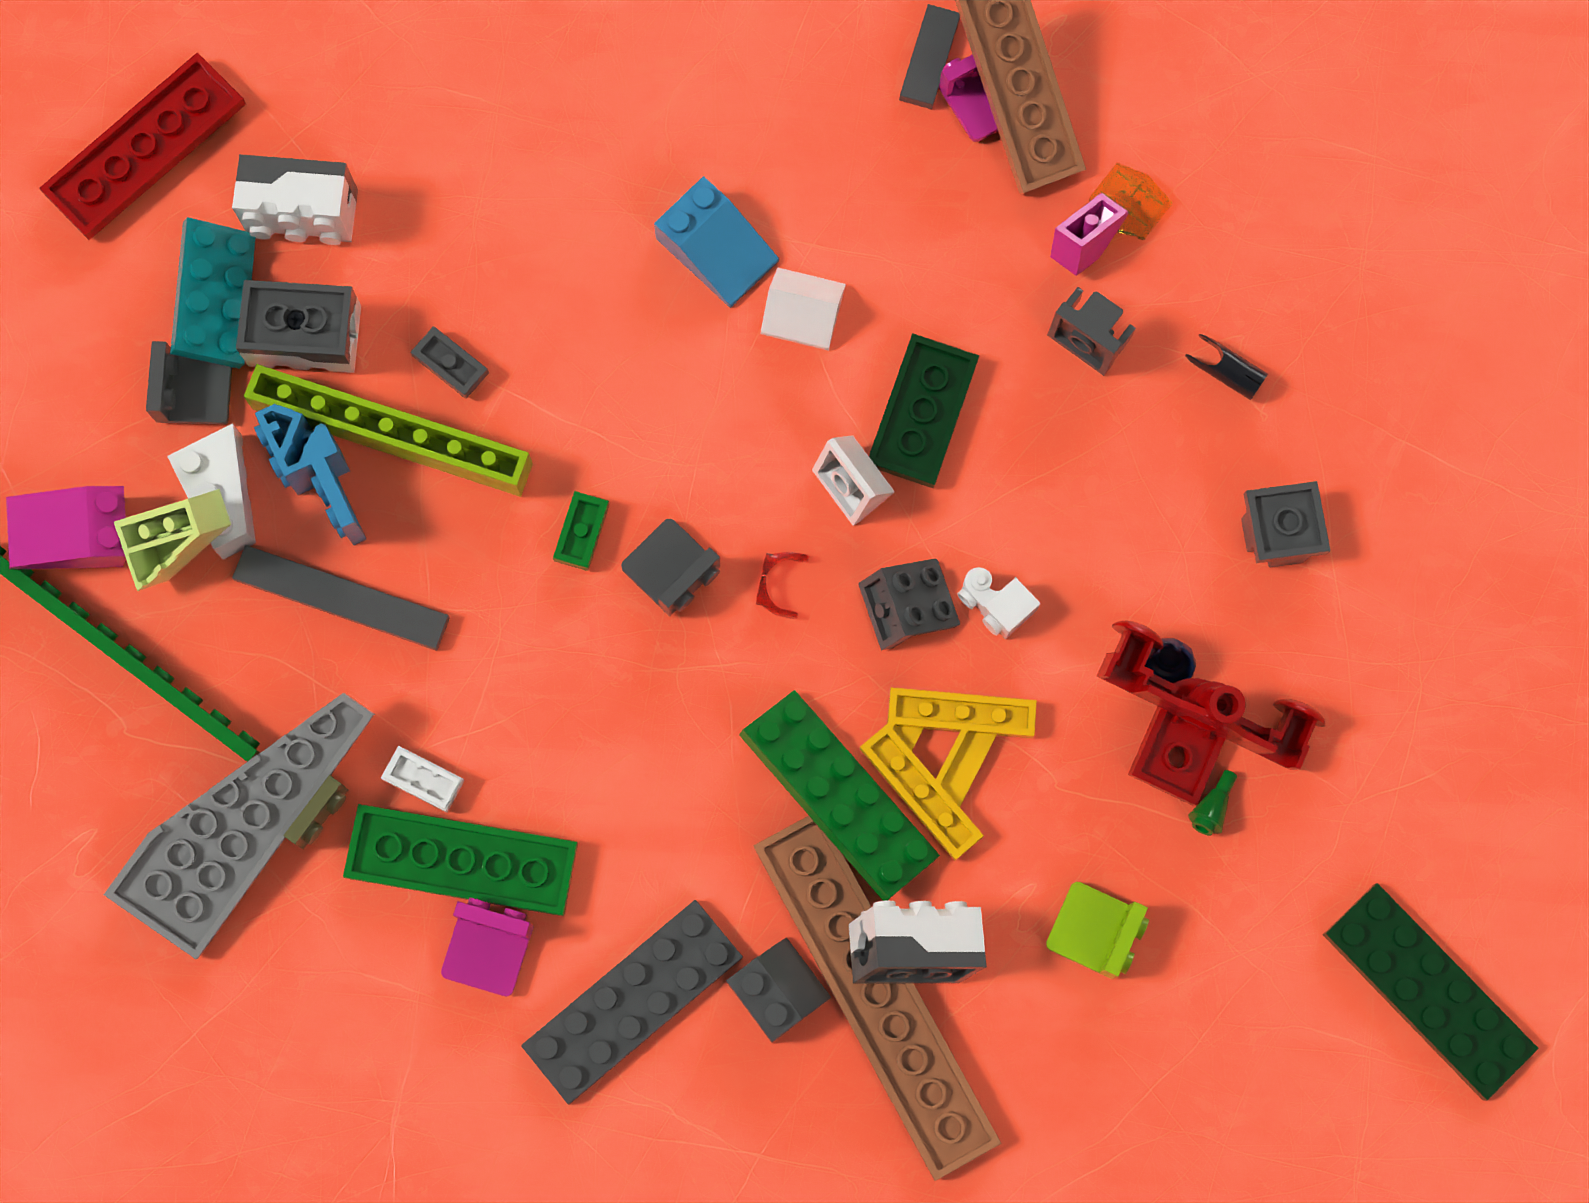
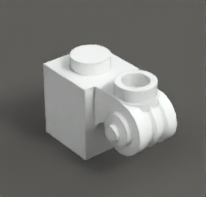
M981 567L973 568L967 573L963 587L957 595L969 609H973L976 606L981 611V614L984 616L982 622L992 634L997 636L1000 633L1004 639H1007L1038 610L1041 603L1016 577L1002 590L995 591L990 589L992 583L990 572Z

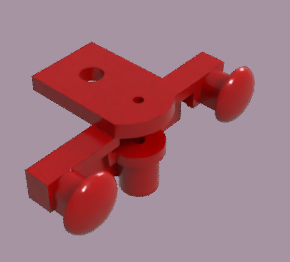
M1121 620L1113 623L1112 628L1122 636L1115 652L1106 653L1096 677L1157 706L1130 768L1129 776L1187 804L1197 806L1225 739L1289 770H1301L1310 748L1307 744L1315 726L1325 727V719L1316 709L1297 700H1277L1273 706L1283 713L1277 730L1274 728H1264L1242 717L1246 708L1245 698L1242 692L1233 686L1200 678L1182 679L1171 683L1153 674L1154 670L1145 667L1152 648L1163 649L1164 645L1161 637L1149 627L1138 622ZM1175 746L1181 748L1185 754L1184 763L1178 768L1172 766L1168 759L1170 750Z

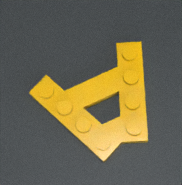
M891 687L887 724L862 744L859 749L953 860L956 861L984 837L960 808L996 735L1033 739L1037 700ZM923 729L960 732L935 779L912 752Z

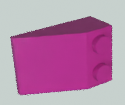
M83 486L6 497L9 569L123 567L126 557L114 521L126 518L124 486Z

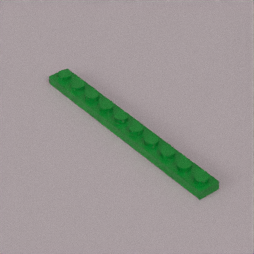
M0 546V574L245 761L248 762L260 754L256 750L260 745L257 740L243 730L237 735L227 728L232 721L216 709H213L210 714L202 709L199 705L203 699L187 687L182 692L173 687L171 683L174 681V677L158 665L153 671L142 662L147 657L130 644L123 649L114 641L118 635L104 624L100 623L96 628L86 621L91 614L73 601L69 606L61 602L58 598L62 595V592L46 580L39 585L30 578L35 573L33 570L9 569V561L3 558L7 551Z

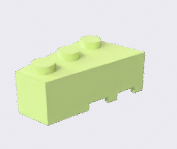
M220 489L114 521V525L120 538L137 591L169 581L231 525Z

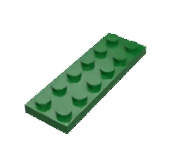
M795 690L750 723L739 734L883 901L893 897L940 856Z
M358 804L343 878L469 900L470 897L494 905L564 917L578 842Z

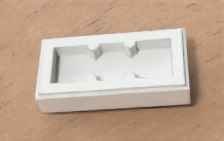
M400 746L397 747L381 776V779L446 813H448L465 781L463 778Z

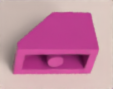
M1100 193L1055 228L1050 257L1077 276L1100 258L1126 219L1128 211L1103 193Z

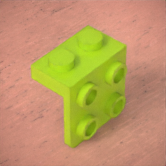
M1075 882L1070 886L1046 941V947L1058 955L1103 976L1114 979L1119 976L1120 972L1126 974L1131 966L1135 953L1130 952V948L1134 939L1141 940L1147 929L1149 919L1144 916L1148 907L1135 901L1126 904L1088 885Z

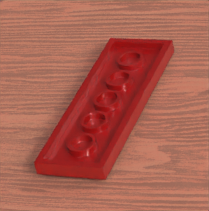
M197 52L39 187V189L90 240L243 108L246 102Z

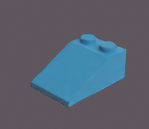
M704 176L654 223L656 240L730 308L779 261V257L733 203Z

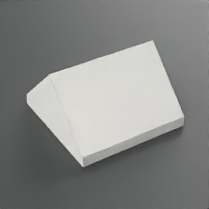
M778 267L769 287L760 334L829 351L846 284Z
M853 435L834 437L828 440L812 468L816 477L853 526L863 520L895 492Z

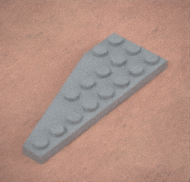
M342 693L267 749L250 759L203 795L150 831L103 895L197 960L285 840L283 836L327 777L332 775L375 714L348 694Z

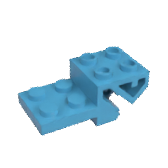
M277 404L256 412L255 415L260 425L254 427L261 444L263 447H266L271 456L269 458L270 464L278 479H281L284 487L291 486L297 495L315 488L326 507L331 505L325 511L341 538L347 536L353 545L367 540L338 479L339 476L350 472V469L327 426L319 424L315 426L313 431L302 413Z

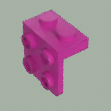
M973 54L963 60L956 58L947 63L941 72L939 90L969 138L973 142H979L998 132Z
M470 897L467 904L457 901L453 916L457 918V922L444 959L441 975L445 979L508 997L512 995L534 928L530 922L525 921L527 914L505 908L503 914L489 910L490 903Z

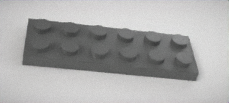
M694 900L525 1041L521 1047L566 1103L570 1105L738 963L743 956L700 904Z

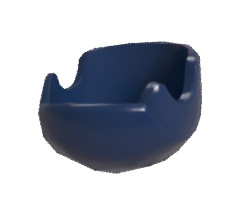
M1161 638L1164 645L1163 649L1152 648L1145 667L1154 670L1153 674L1171 683L1192 678L1196 668V659L1192 649L1177 639Z

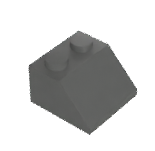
M787 937L756 957L726 980L729 987L771 1043L831 998L830 994Z

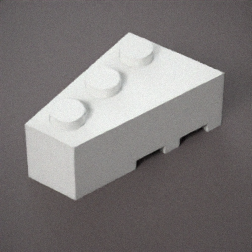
M233 423L167 456L188 499L220 489L231 525L214 539L211 545L223 560L244 550L245 545L251 546L256 543L251 501L247 487V469L244 464L242 448L243 438Z

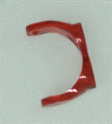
M797 552L766 553L755 605L762 606L776 616L797 619V612L781 609L772 602L766 589V577L768 572L782 561L793 560L808 563L809 556Z

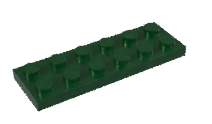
M1378 883L1373 884L1322 934L1483 1101H1487L1539 1049Z

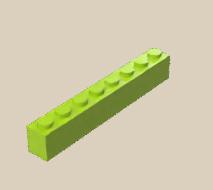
M256 364L244 394V398L253 410L260 411L273 404H277L302 413L312 429H315V426L319 424H324L333 436L519 497L523 493L533 466L529 452Z

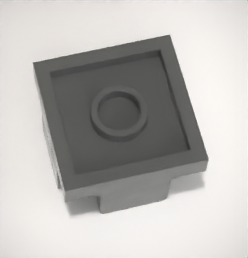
M1077 287L1069 299L1063 302L1055 312L1047 336L1105 376L1117 356L1132 338L1136 328L1130 324L1117 340L1113 337L1114 331L1112 328L1122 316L1123 309L1095 291L1080 310H1076L1074 308L1080 302L1084 292L1081 288Z
M1317 481L1245 491L1243 495L1246 513L1241 518L1247 552L1254 551L1256 564L1268 562L1269 568L1301 564L1311 556L1325 555L1331 551Z

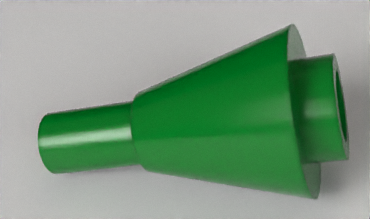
M1224 770L1216 787L1189 813L1188 817L1192 822V827L1199 833L1211 836L1213 833H1222L1229 800L1228 795L1237 779V775L1232 771Z

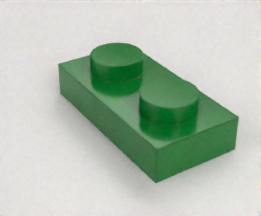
M574 491L553 555L554 562L589 571L610 505L608 500Z

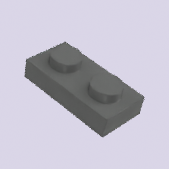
M434 326L410 352L413 358L465 399L469 397L489 374L485 366Z

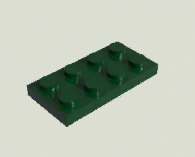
M912 333L869 454L870 459L880 471L934 489L979 355Z

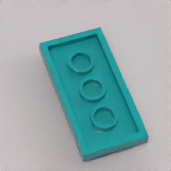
M189 217L183 221L170 354L238 369L245 364L244 359L236 349L243 284L244 280H252L256 237L250 236V232Z

